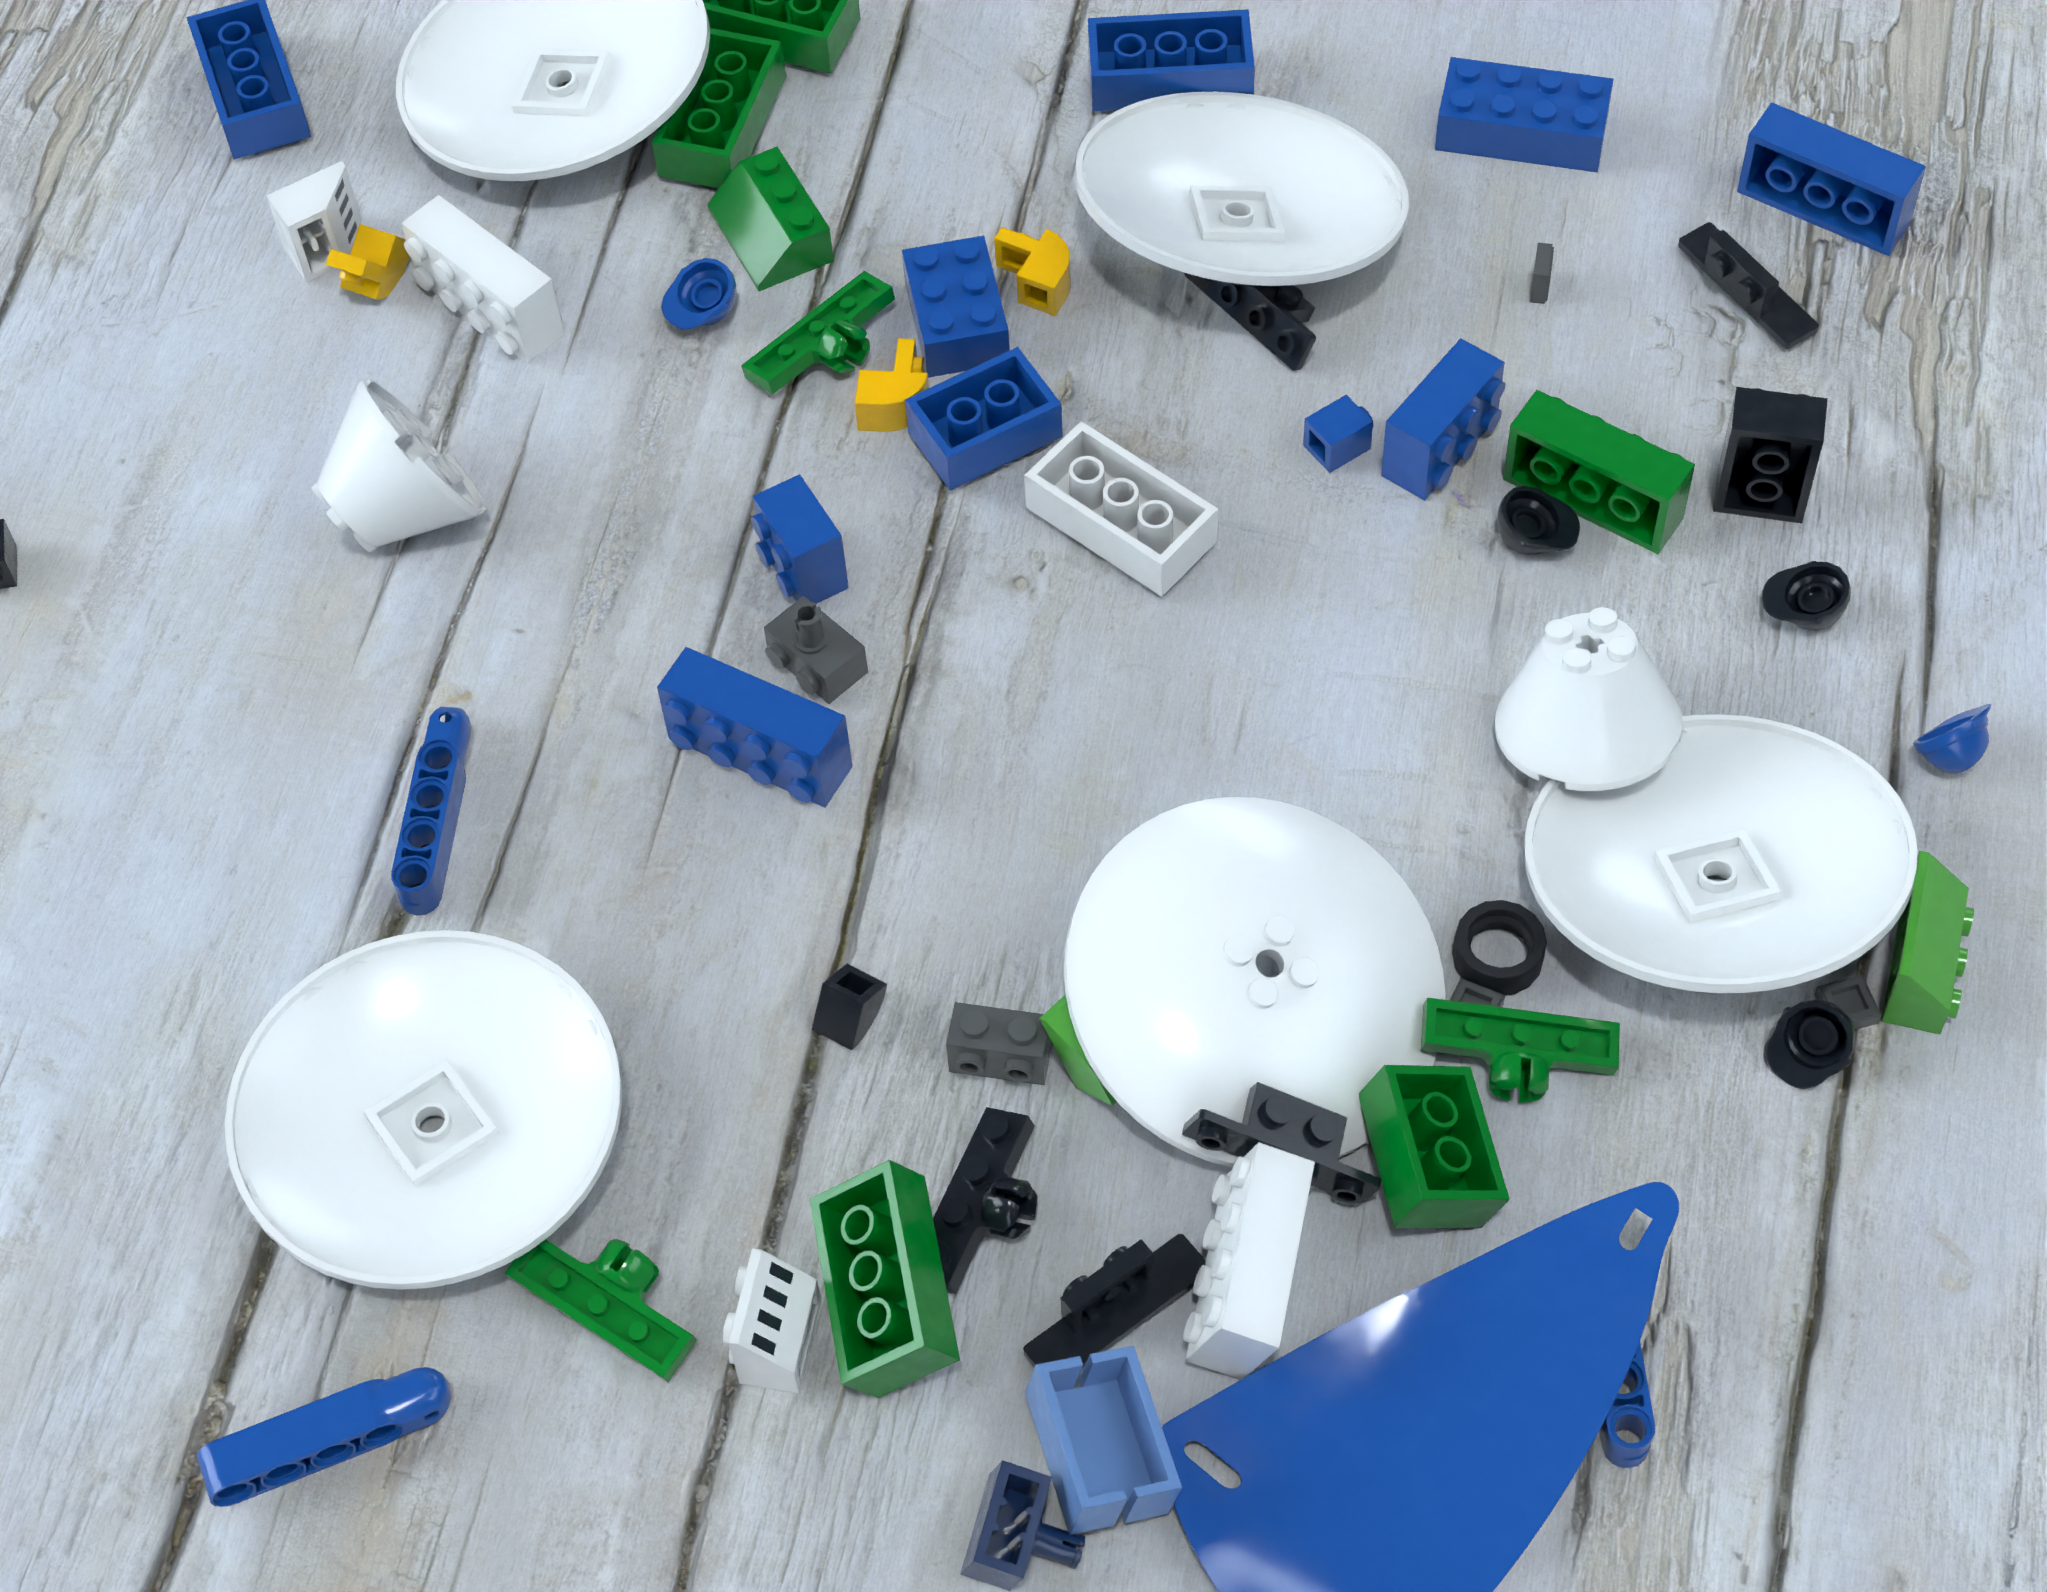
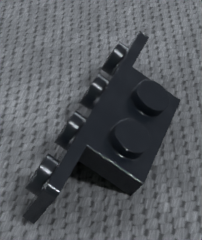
M1707 222L1679 238L1678 247L1783 348L1790 349L1818 332L1819 324L1779 287V281L1724 229L1720 231L1713 223Z
M1184 273L1186 278L1291 370H1300L1303 367L1316 341V335L1302 322L1310 320L1315 307L1303 297V293L1299 288L1294 285L1261 286L1228 283Z
M1259 1082L1249 1089L1242 1123L1206 1109H1200L1183 1126L1182 1135L1196 1140L1199 1146L1207 1150H1222L1237 1157H1245L1260 1142L1314 1161L1310 1186L1332 1193L1333 1198L1343 1203L1361 1204L1380 1190L1381 1178L1338 1162L1347 1117Z
M1177 1234L1154 1252L1151 1251L1142 1239L1129 1248L1126 1246L1119 1247L1106 1258L1102 1268L1089 1277L1082 1275L1076 1278L1065 1288L1063 1296L1060 1297L1062 1319L1023 1347L1025 1357L1035 1368L1036 1364L1080 1356L1084 1367L1090 1354L1106 1351L1192 1288L1200 1267L1206 1263L1205 1258L1183 1234Z

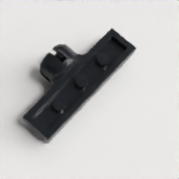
M986 1107L936 1210L933 1222L947 1293L956 1294L980 1242L985 1237L996 1235L1017 1239L1025 1236L1031 1229V1225L1016 1221L1017 1218L1035 1220L1038 1209V1196L1029 1181L1012 1178L1015 1167L1035 1127L1028 1115Z

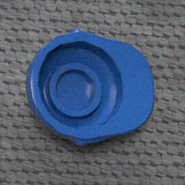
M710 258L693 261L685 268H682L663 296L661 309L665 319L676 328L687 330L700 325H713L721 321L730 313L735 302L736 282L734 274L724 263Z
M1991 704L1957 714L1923 734L1913 742L1916 751L1922 754L1930 764L1946 773L1958 774L1968 770L1982 758L1988 747L1989 733L1987 726L1989 719L1987 714L1990 711Z

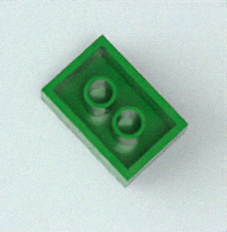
M1384 1065L1359 1092V1101L1394 1228H1482L1510 1200L1471 1067Z

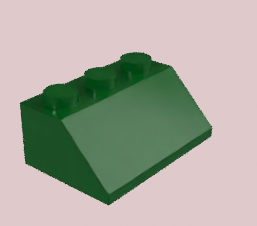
M778 146L741 160L707 204L709 212L758 291L834 262L830 227Z

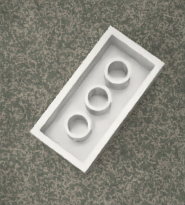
M440 195L436 196L401 223L406 239L404 247L411 257L414 268L412 276L417 284L425 291L432 290L451 311L456 312L458 310L466 316L480 333L487 332L495 338L499 346L507 354L512 355L514 353L528 364L565 335L552 279Z
M1082 421L1024 475L1027 509L1161 597L1218 541V508Z
M1258 1142L1245 1157L1239 1156L1232 1170L1227 1175L1221 1174L1218 1178L1212 1194V1203L1217 1204L1215 1219L1209 1222L1202 1244L1203 1248L1208 1250L1206 1263L1200 1267L1193 1286V1294L1198 1295L1196 1311L1190 1314L1183 1334L1184 1341L1189 1342L1185 1361L1241 1380L1279 1349L1315 1164L1314 1161Z

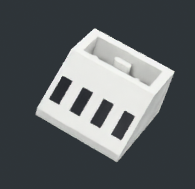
M342 161L267 195L284 250L306 283L336 269L326 265L330 249L348 254L355 240L359 224H362L346 166Z
M752 1248L748 1266L741 1265L736 1277L735 1295L740 1297L736 1313L729 1312L724 1324L723 1342L729 1344V1363L735 1366L739 1384L799 1393L821 1303L817 1279L761 1249Z

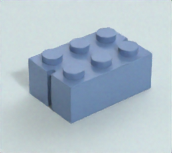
M1134 1345L1090 1354L1079 1378L1078 1388H1074L1083 1367L1080 1356L1036 1364L1025 1390V1396L1070 1535L1115 1526L1120 1514H1122L1124 1523L1169 1514L1182 1489V1485Z

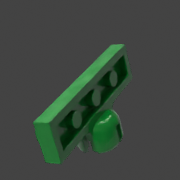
M863 271L742 364L741 367L745 378L773 395L802 371L815 363H823L840 374L854 372L855 367L845 362V360L847 359L857 366H862L870 351L869 339L865 337L867 332L860 328V326L895 300L892 286Z
M1427 997L1423 1004L1421 1050L1479 1057L1485 1060L1490 1068L1489 1089L1496 1098L1510 1101V1089H1517V1103H1528L1540 1100L1549 1089V1070L1551 1068L1614 1075L1619 1069L1620 1023Z
M546 1239L529 1252L513 1260L505 1272L510 1279L666 1382L670 1381L697 1341L692 1334L646 1305V1293L659 1276V1269L648 1256L639 1250L631 1249L629 1247L630 1244L618 1239L610 1240L597 1259L589 1264L578 1261Z

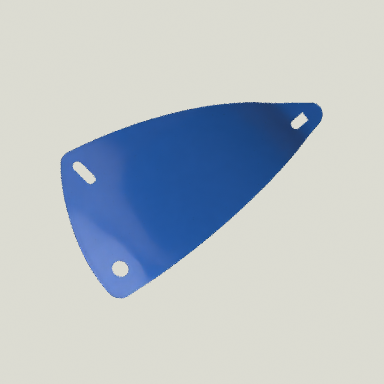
M1650 1182L1565 1214L1337 1326L1166 1422L1162 1426V1430L1182 1485L1174 1507L1199 1561L1219 1592H1493L1523 1554L1563 1495L1600 1431L1623 1384L1648 1319L1662 1256L1679 1214V1200L1675 1191L1665 1183ZM1636 1208L1653 1220L1643 1234L1638 1246L1633 1250H1626L1620 1244L1619 1237ZM1189 1441H1198L1204 1444L1240 1475L1241 1484L1237 1488H1227L1221 1485L1185 1454V1444Z

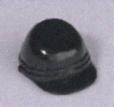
M1520 486L1513 488L1502 498L1498 508L1497 526L1504 543L1515 552L1536 555L1551 550H1568L1578 541L1580 522L1577 514L1568 504L1549 495L1538 487Z
M1811 561L1777 572L1767 580L1762 591L1763 607L1771 617L1788 621L1799 628L1807 630H1821L1832 626L1843 615L1851 598V586L1845 572L1839 566L1832 563Z
M1819 999L1803 1001L1793 1007H1786L1767 1043L1766 1058L1772 1071L1788 1085L1795 1088L1808 1089L1818 1086L1830 1076L1848 1067L1851 1063L1850 1057L1855 1046V1031L1851 1019L1832 1002Z

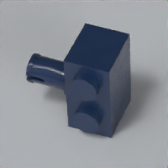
M1004 1460L993 1469L988 1476L961 1569V1575L1011 1591L1024 1579L1032 1553L1069 1565L1073 1569L1077 1567L1083 1552L1079 1548H1083L1085 1545V1535H1070L1069 1531L1042 1523L1041 1515L1050 1487L1051 1476Z

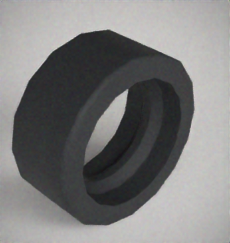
M1505 900L1485 901L1470 908L1459 920L1452 951L1455 969L1461 978L1503 995H1514L1530 987L1540 975L1547 941L1543 925L1534 913L1522 905ZM1489 929L1511 931L1526 943L1528 948L1527 957L1523 962L1515 966L1500 968L1491 966L1474 955L1471 950L1472 939L1476 934Z

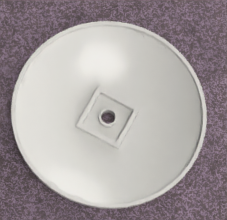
M442 0L414 32L399 64L396 78V99L403 123L413 141L433 160L451 170L481 179L497 181L540 180L570 174L604 162L628 150L658 129L676 112L696 85L704 68L710 43V26L703 0Z
M1216 91L1187 92L1136 102L1117 110L1097 123L1085 136L1076 157L1074 178L1080 201L1093 220L1111 237L1141 256L1166 267L1198 277L1228 283L1261 286L1299 285L1330 280L1353 273L1375 262L1393 247L1404 230L1409 209V194L1400 170L1392 159L1368 137L1347 124L1319 111L1295 103L1259 95Z
M1723 714L1682 716L1683 726L1680 743L1677 742L1670 753L1667 764L1648 778L1625 787L1603 791L1565 789V782L1550 779L1542 788L1533 804L1525 832V866L1531 889L1545 915L1567 939L1594 959L1637 979L1665 987L1707 993H1749L1794 986L1820 978L1856 960L1879 943L1904 912L1913 891L1918 853L1915 830L1908 811L1891 785L1871 765L1838 743L1808 730L1773 720ZM1711 875H1719L1721 878L1727 880L1713 881L1708 879L1707 877Z
M1255 797L1206 799L1171 809L1141 824L1125 836L1104 857L1092 873L1076 904L1065 944L1064 981L1070 1018L1079 1044L1101 1083L1119 1105L1142 1126L1176 1148L1209 1162L1233 1168L1238 1157L1222 1150L1212 1151L1202 1148L1196 1143V1140L1182 1135L1184 1124L1200 1109H1206L1242 1123L1249 1089L1257 1082L1347 1117L1339 1158L1354 1152L1370 1142L1359 1101V1092L1384 1065L1433 1066L1437 1052L1421 1050L1423 1004L1427 997L1445 1000L1444 974L1436 940L1421 906L1400 875L1368 843L1327 817L1299 806ZM1259 956L1272 958L1279 967V975L1276 977L1262 975L1256 967V958Z
M422 931L389 937L349 951L308 975L281 998L255 1030L239 1059L227 1098L225 1141L230 1169L239 1193L258 1224L284 1251L303 1264L345 1282L373 1288L422 1289L458 1283L500 1268L529 1252L552 1235L585 1200L603 1171L618 1131L622 1104L620 1066L610 1031L591 997L573 977L538 952L506 939L468 931ZM436 1115L445 1119L442 1127L435 1132L425 1133L419 1130L422 1121L429 1116Z

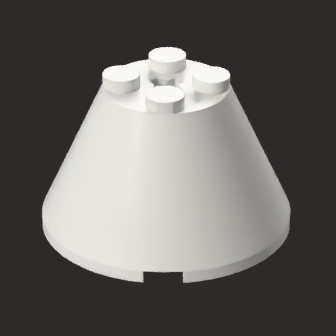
M370 378L367 381L363 379L357 384L319 478L311 487L324 504L331 506L326 511L330 520L342 531L350 527L354 531L353 535L359 544L371 553L379 546L475 518L486 510V504L482 495L451 453L448 452L445 456L439 454L426 439L432 432L392 393Z
M1604 607L1596 608L1590 613L1574 614L1562 619L1549 621L1545 626V634L1503 694L1495 716V733L1498 744L1506 758L1516 768L1538 781L1542 775L1553 780L1565 782V789L1576 791H1603L1621 788L1653 775L1669 761L1670 753L1677 742L1680 743L1683 726L1682 712L1676 697L1638 637L1626 623L1617 619V613L1614 610Z

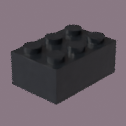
M1736 387L1718 468L1713 512L1803 523L1824 442L1828 398L1813 397L1806 394L1766 391L1759 388Z

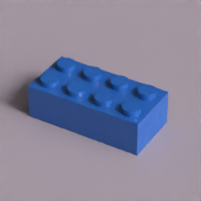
M245 0L186 17L233 159L311 137L297 89L265 0Z
M1249 9L1088 18L1092 111L1119 110L1139 101L1176 93L1216 91L1254 95L1255 66Z
M1451 57L1438 114L1435 150L1598 173L1614 78Z
M1771 102L1749 133L1737 192L1890 256L1911 224L1926 166Z
M684 648L657 686L668 738L676 746L684 750L694 749L709 756L716 764L722 767L729 768L732 766L748 773L751 778L760 784H773L782 788L801 802L809 803L811 801L826 808L853 767L845 715L691 648Z

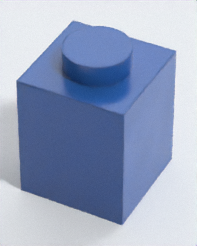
M1346 394L1305 418L1303 446L1331 473L1371 449L1372 430L1374 427L1372 417L1364 407H1358Z

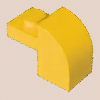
M359 224L350 255L330 249L326 265L341 270L338 277L342 279L340 288L381 300L390 295L404 274L409 259V254L404 247L406 239Z
M1001 227L994 238L996 267L1017 274L1018 303L1056 316L1067 299L1071 288L1070 253L1067 244L1058 234L1049 229H1046L1041 238L1037 240L1025 233H1018Z
M898 338L894 371L859 370L854 403L858 431L891 432L907 428L905 399L929 388L928 373H924V357H917L915 339Z

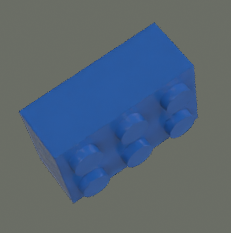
M984 235L902 250L905 286L928 378L967 371L1010 350L1009 330Z
M1460 338L1386 420L1381 476L1424 501L1436 487L1439 489L1443 488L1450 479L1456 464L1460 460L1466 461L1472 455L1478 439L1484 432L1491 433L1501 418L1502 410L1499 409V403L1506 385L1502 381L1505 362Z
M1019 347L905 399L908 433L950 491L1063 437L1062 405Z

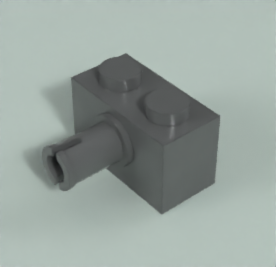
M805 596L798 599L764 627L767 644L765 652L770 661L779 669L786 668L796 676L799 685L808 694L814 695L816 693L828 704L832 703L868 673L865 646L821 611V608L817 607L816 603L809 601Z

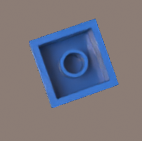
M800 474L752 496L755 515L751 516V522L756 534L760 538L755 547L765 567L772 565L777 572V583L786 598L793 596L795 601H797L802 596H805L809 601L817 604L849 589L842 535Z

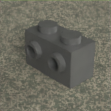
M955 1002L946 1042L949 1072L1045 1085L1052 1042L1039 1019L1044 1014Z

